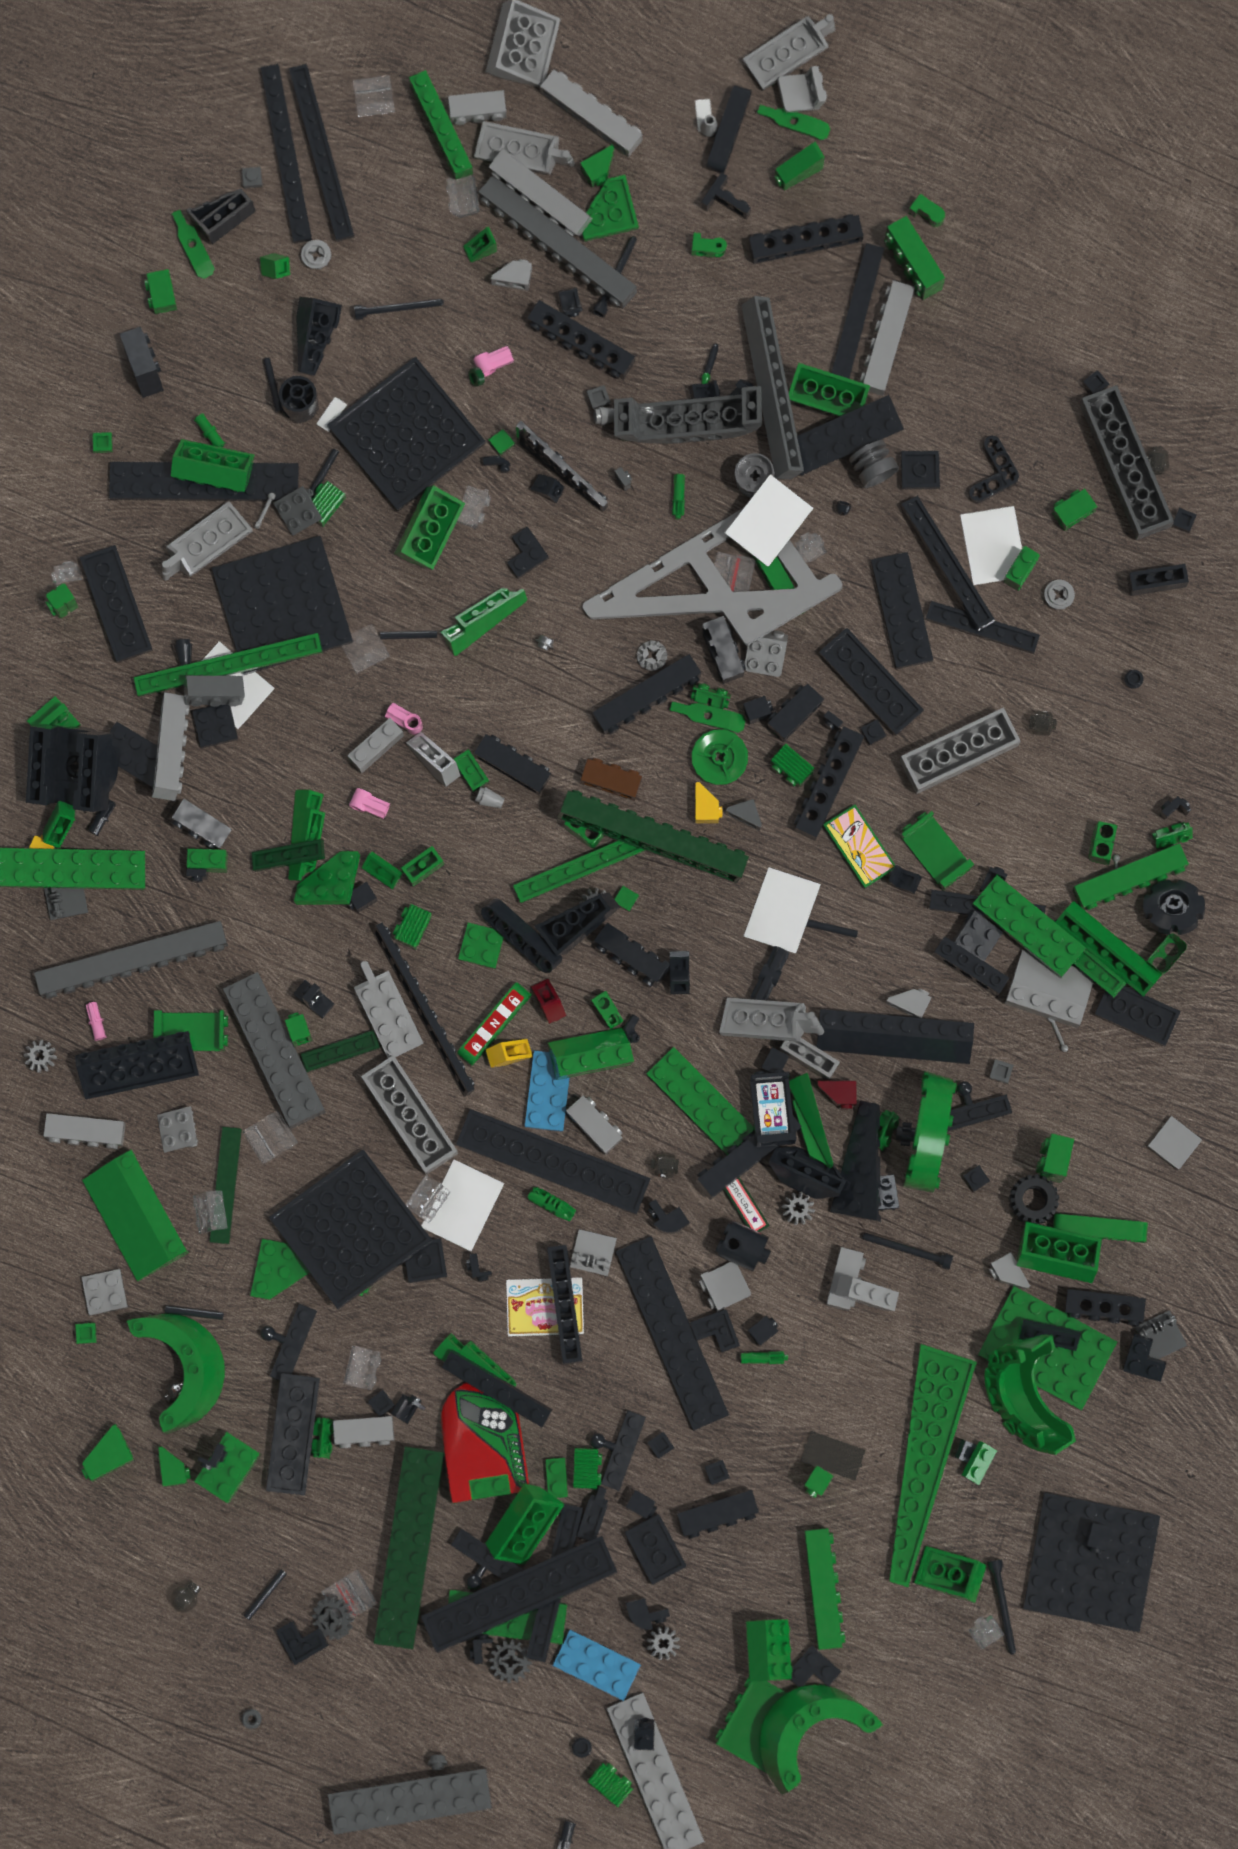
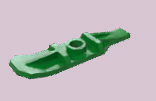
M760 105L757 114L774 120L781 127L812 136L818 140L826 139L830 132L828 123L799 112H785L784 108L772 109ZM796 119L797 124L793 125L790 121Z
M180 210L173 212L172 216L178 226V238L197 276L205 279L213 275L215 268L195 228L187 224ZM195 242L196 245L195 247L191 248L189 247V243Z
M672 701L670 711L686 715L693 722L735 733L744 730L746 722L742 714L700 703L685 705ZM710 713L712 717L705 719L704 715Z

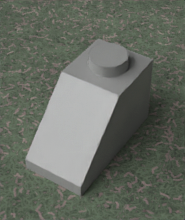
M522 259L512 261L492 275V285L529 291L532 263Z
M913 989L889 997L886 1004L911 1017L922 1018L932 997L928 996L929 993L925 990Z
M1012 1252L989 1265L991 1267L989 1272L994 1280L997 1278L1000 1283L1024 1290L1030 1287L1021 1268L1016 1266L1017 1261Z

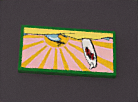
M856 805L823 824V827L864 889L894 870V862Z

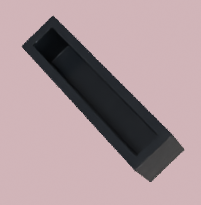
M486 734L474 752V757L540 796L551 778L550 769L543 764H535L533 759L526 754L520 755L513 746L509 744L505 746L500 743L501 740L498 737Z
M749 1490L678 1513L677 1517L683 1536H688L689 1539L700 1536L699 1532L704 1530L711 1533L719 1530L718 1526L723 1524L729 1527L738 1524L737 1520L742 1518L745 1521L756 1518L755 1514L759 1513L753 1491Z

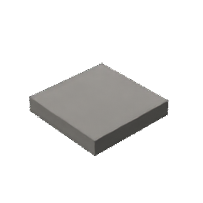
M1171 1116L1147 1147L1176 1170H1179L1202 1139Z

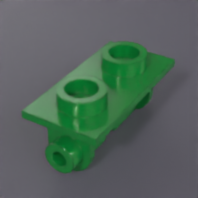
M704 683L694 685L693 689L697 691L692 692L691 699H694L695 702L707 705L708 699L711 698L710 706L721 709L728 708L729 701L726 698L730 699L731 697L728 690L722 688L714 690Z
M1189 822L1172 825L1173 832H1170L1168 827L1155 830V833H1152L1154 841L1156 840V850L1168 848L1173 844L1184 843L1193 839V828L1190 827Z
M885 1110L880 1116V1127L882 1129H878V1139L880 1140V1147L878 1148L883 1152L890 1145L892 1133L899 1125L900 1117L894 1111Z
M316 1418V1422H314L313 1436H319V1440H312L311 1453H313L315 1458L330 1459L332 1452L331 1440L334 1432L333 1419Z

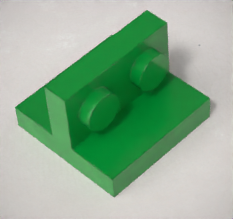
M56 696L27 720L30 726L43 724L71 728L81 726L65 704L61 703Z

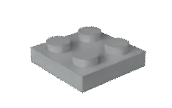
M120 1269L82 1277L89 1316L128 1308Z

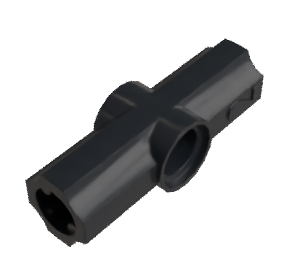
M774 946L767 963L764 964L759 974V980L751 994V999L768 1000L773 987L777 985L782 974L781 970L790 952L781 947Z

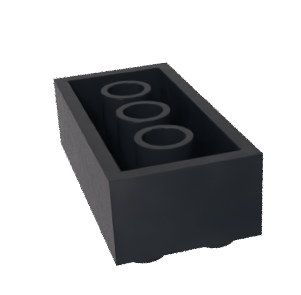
M116 722L109 733H113L112 746L117 756L118 770L153 790L157 745Z

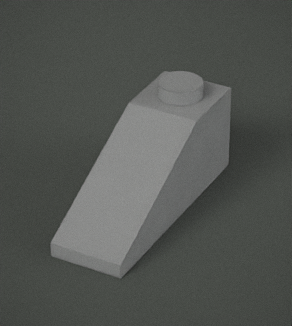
M419 732L406 742L430 773L445 787L460 777L456 761L422 732Z

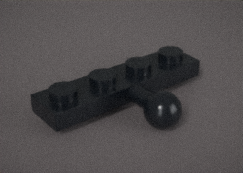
M967 1081L960 1082L957 1086V1092L963 1096L966 1106L950 1111V1115H953L952 1126L948 1127L947 1132L1012 1114L1007 1094L973 1104L970 1095L972 1085Z
M299 1304L286 1336L276 1333L272 1326H265L261 1329L260 1335L264 1341L275 1340L283 1344L270 1377L280 1381L281 1373L292 1375L317 1313L316 1310Z
M627 1410L615 1443L605 1440V1437L600 1433H595L591 1436L590 1444L593 1448L600 1449L604 1447L612 1450L601 1485L620 1491L645 1422V1416Z
M463 1529L460 1530L451 1546L480 1564L476 1573L468 1576L466 1584L471 1590L480 1588L482 1585L481 1578L486 1570H489L501 1579H506L524 1571V1569L513 1562L494 1559L485 1543Z

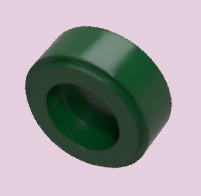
M479 367L469 370L468 377L470 383L474 387L483 385L485 382L483 371Z

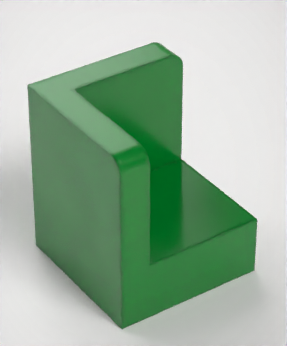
M273 253L260 257L262 276L278 279L290 275L288 256Z

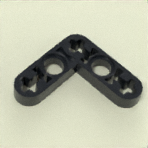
M993 435L985 439L983 448L997 474L971 487L969 499L973 503H981L1014 486L1019 479V473L1002 442ZM989 441L992 443L996 442L995 449L997 453L994 456L992 455L995 452L993 447H988ZM1003 456L1006 459V464L998 465L996 458ZM1008 466H1010V468H1008L1009 474L1015 475L1013 481H1011V479H1006L1008 474L1004 469H1006ZM991 481H996L999 484L997 490L989 488ZM983 485H985L986 491L981 493L980 498L978 496L974 497V490L980 492L984 489Z

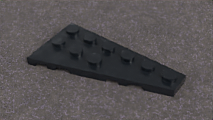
M520 421L516 425L517 443L599 510L604 512L608 507L606 496L601 492H597L588 481L584 480L563 460L564 458L560 453L554 452L544 440L540 439Z
M864 1101L859 1103L840 1173L845 1178L846 1183L840 1195L834 1197L830 1212L881 1222V1216L879 1215V1206H881V1198H879L881 1176L880 1157L878 1156V1147H880V1140L878 1139L880 1105Z

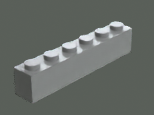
M553 70L540 86L541 94L613 145V147L628 158L642 142L641 131L636 126H630L626 123L627 121L624 117L615 115L609 106L600 104L594 95L585 93L579 84L570 82L564 73H558L556 70Z
M503 149L489 166L493 170L492 175L499 180L501 178L507 181L506 185L513 191L518 189L522 192L520 196L527 202L531 200L535 202V208L543 214L545 211L551 215L549 219L557 225L560 222L565 225L564 230L570 235L576 234L580 236L593 219Z
M893 281L892 286L887 287L885 297H888L887 304H882L880 314L883 315L882 321H877L875 331L878 332L877 338H872L870 349H873L871 356H867L865 366H868L866 373H862L860 380L861 383L870 385L869 392L884 396L913 296L914 286Z
M164 692L161 703L153 798L175 801L177 794H181L182 783L179 782V778L183 776L184 767L180 765L181 762H184L185 751H182V746L185 747L187 735L183 734L184 731H187L188 720L185 719V715H188L190 705H185L183 695Z

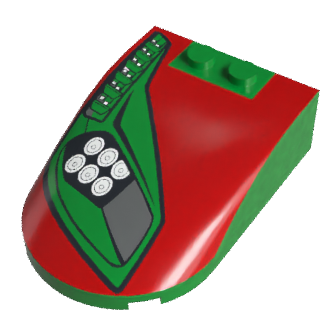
M468 1383L455 1389L445 1401L441 1413V1428L452 1503L457 1504V1502L519 1493L524 1483L529 1484L519 1414Z

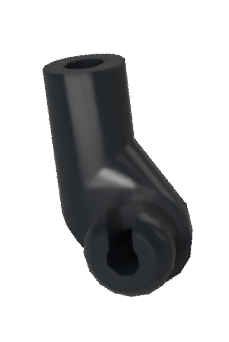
M631 1014L626 1022L623 1031L630 1043H637L640 1036L636 1033L635 1026L639 1018Z

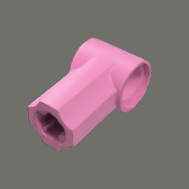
M508 346L492 353H482L473 359L476 367L483 371L484 377L491 375L496 369L514 362Z
M392 703L388 708L385 718H391L397 725L406 729L412 735L422 731L423 724L417 714H412L395 703ZM411 721L418 722L415 728L409 727Z
M356 788L349 806L357 811L367 812L384 819L390 803L373 797L371 793L363 789Z

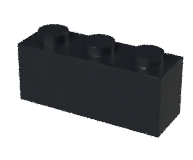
M1186 564L1130 572L1127 582L1130 596L1185 588L1189 583Z
M809 684L805 687L801 685L794 692L796 696L792 700L788 698L781 705L783 709L778 713L774 712L768 718L767 727L783 743L824 702V698Z

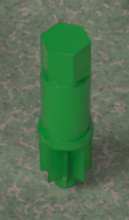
M683 474L674 475L672 515H675V519H681V516L684 515L685 475Z
M784 1351L741 1353V1364H784V1361L788 1360V1355H784Z

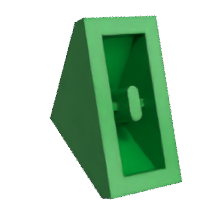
M489 227L483 229L463 246L470 262H475L497 252V243Z

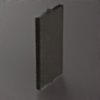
M811 1431L807 1444L804 1445L805 1450L800 1462L814 1467L819 1466L828 1472L855 1481L859 1468L862 1467L861 1462L866 1450Z

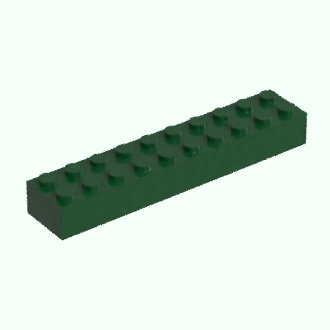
M577 790L568 791L564 797L557 817L560 820L587 828L596 833L604 829L602 833L604 836L737 883L742 878L749 858L742 850L734 849L733 851L728 849L727 845L717 842L714 844L709 842V839L706 837L698 836L697 838L692 836L691 832L687 830H675L668 823L659 824L651 817L644 816L642 818L637 816V813L632 810H620L619 806L613 803L606 805L601 803L599 798L582 796L583 793Z
M405 1447L374 1644L414 1650L444 1452Z

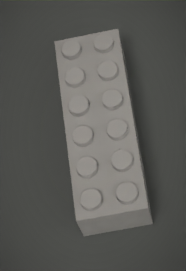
M1001 708L902 755L900 763L915 793L918 794L1019 746L1021 741L1005 709Z
M394 1055L361 1076L425 1175L458 1154V1151Z

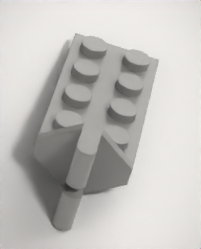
M829 14L826 18L815 24L807 16L744 57L743 61L763 90L776 83L780 76L788 75L829 48L824 37L835 31L834 17Z
M483 121L474 156L475 159L493 162L503 149L531 171L551 174L555 163L569 167L575 165L568 150L558 149L559 137Z
M230 501L166 546L171 558L162 563L163 580H169L179 570L191 577L252 533L253 529Z
M361 962L360 967L367 981L355 986L354 989L387 1058L393 1055L397 1057L424 1044L389 971L375 977L368 962Z
M727 998L720 1027V1034L722 1036L797 1042L803 1033L824 1034V1029L813 1012L806 1013L804 1003Z

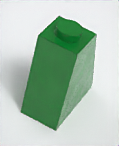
M816 141L776 168L775 182L778 186H782L784 191L823 170L825 156Z
M117 1424L108 1430L82 1463L84 1468L81 1470L86 1480L90 1479V1481L94 1482L135 1460Z

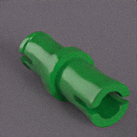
M204 413L195 418L194 421L203 431V436L208 438L213 446L223 447L226 444L216 432L217 428L211 425Z

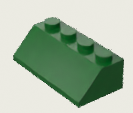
M798 363L789 391L790 401L821 411L843 416L865 406L870 385Z
M181 439L173 455L171 477H176L179 480L195 481L198 484H209L217 488H228L236 492H245L249 483L255 454Z
M434 485L427 487L394 554L410 563L433 570L465 503Z
M622 1028L547 1043L556 1080L630 1066L634 1062L630 1042Z
M524 1483L485 1543L494 1559L525 1565L563 1508V1502L539 1486Z

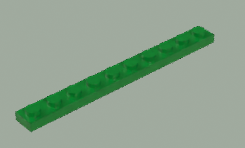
M315 633L134 677L137 695L141 697L182 687L186 676H228L323 653L319 634Z

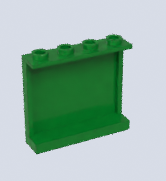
M748 1677L744 1684V1687H746L744 1694L739 1693L734 1702L737 1705L734 1712L729 1711L724 1720L727 1722L724 1730L719 1729L715 1739L718 1740L716 1743L718 1746L767 1773L761 1759L760 1732L771 1707L787 1692L767 1681L750 1682Z

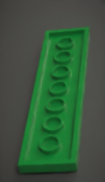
M0 848V887L145 890V851Z

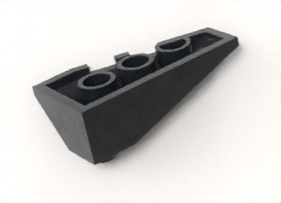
M299 296L296 313L298 372L315 376L324 357V349L332 340L330 336L333 330L338 327L342 309L341 304Z

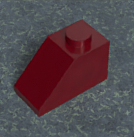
M549 979L531 986L549 1024L567 1016L560 998Z
M817 1081V1088L835 1106H841L842 1110H850L852 1106H856V1081Z

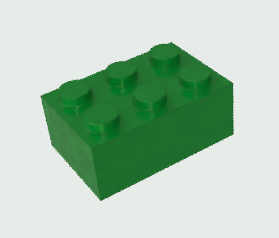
M1051 1134L1048 1138L1046 1137L1041 1143L1039 1153L1043 1155L1037 1162L1035 1172L1040 1177H1047L1048 1181L1061 1183L1067 1176L1074 1138Z
M226 1432L219 1443L227 1447L225 1451L228 1454L224 1462H220L217 1469L212 1467L211 1471L203 1468L194 1482L229 1504L261 1454Z
M788 1619L746 1621L750 1682L792 1679Z

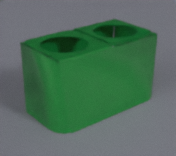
M1098 821L1094 827L1088 854L1091 862L1109 866L1114 846L1112 842L1115 841L1118 825ZM1102 826L1112 827L1113 835L1109 838L1102 837L1100 828ZM1105 843L1108 845L1109 853L1106 856L1097 854L1096 847L1098 844Z
M569 822L564 823L566 831L590 848H595L604 837L602 835L604 829L599 831L597 838L589 839L585 834L587 828H574Z
M1172 933L1166 937L1149 957L1147 963L1155 968L1152 964L1153 960L1157 957L1163 958L1166 962L1165 968L1163 970L1155 968L1163 976L1187 949V944L1176 934ZM1168 943L1177 945L1178 952L1175 956H1168L1165 953V946Z

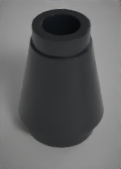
M190 639L176 640L174 649L180 666L191 664L192 643H190Z

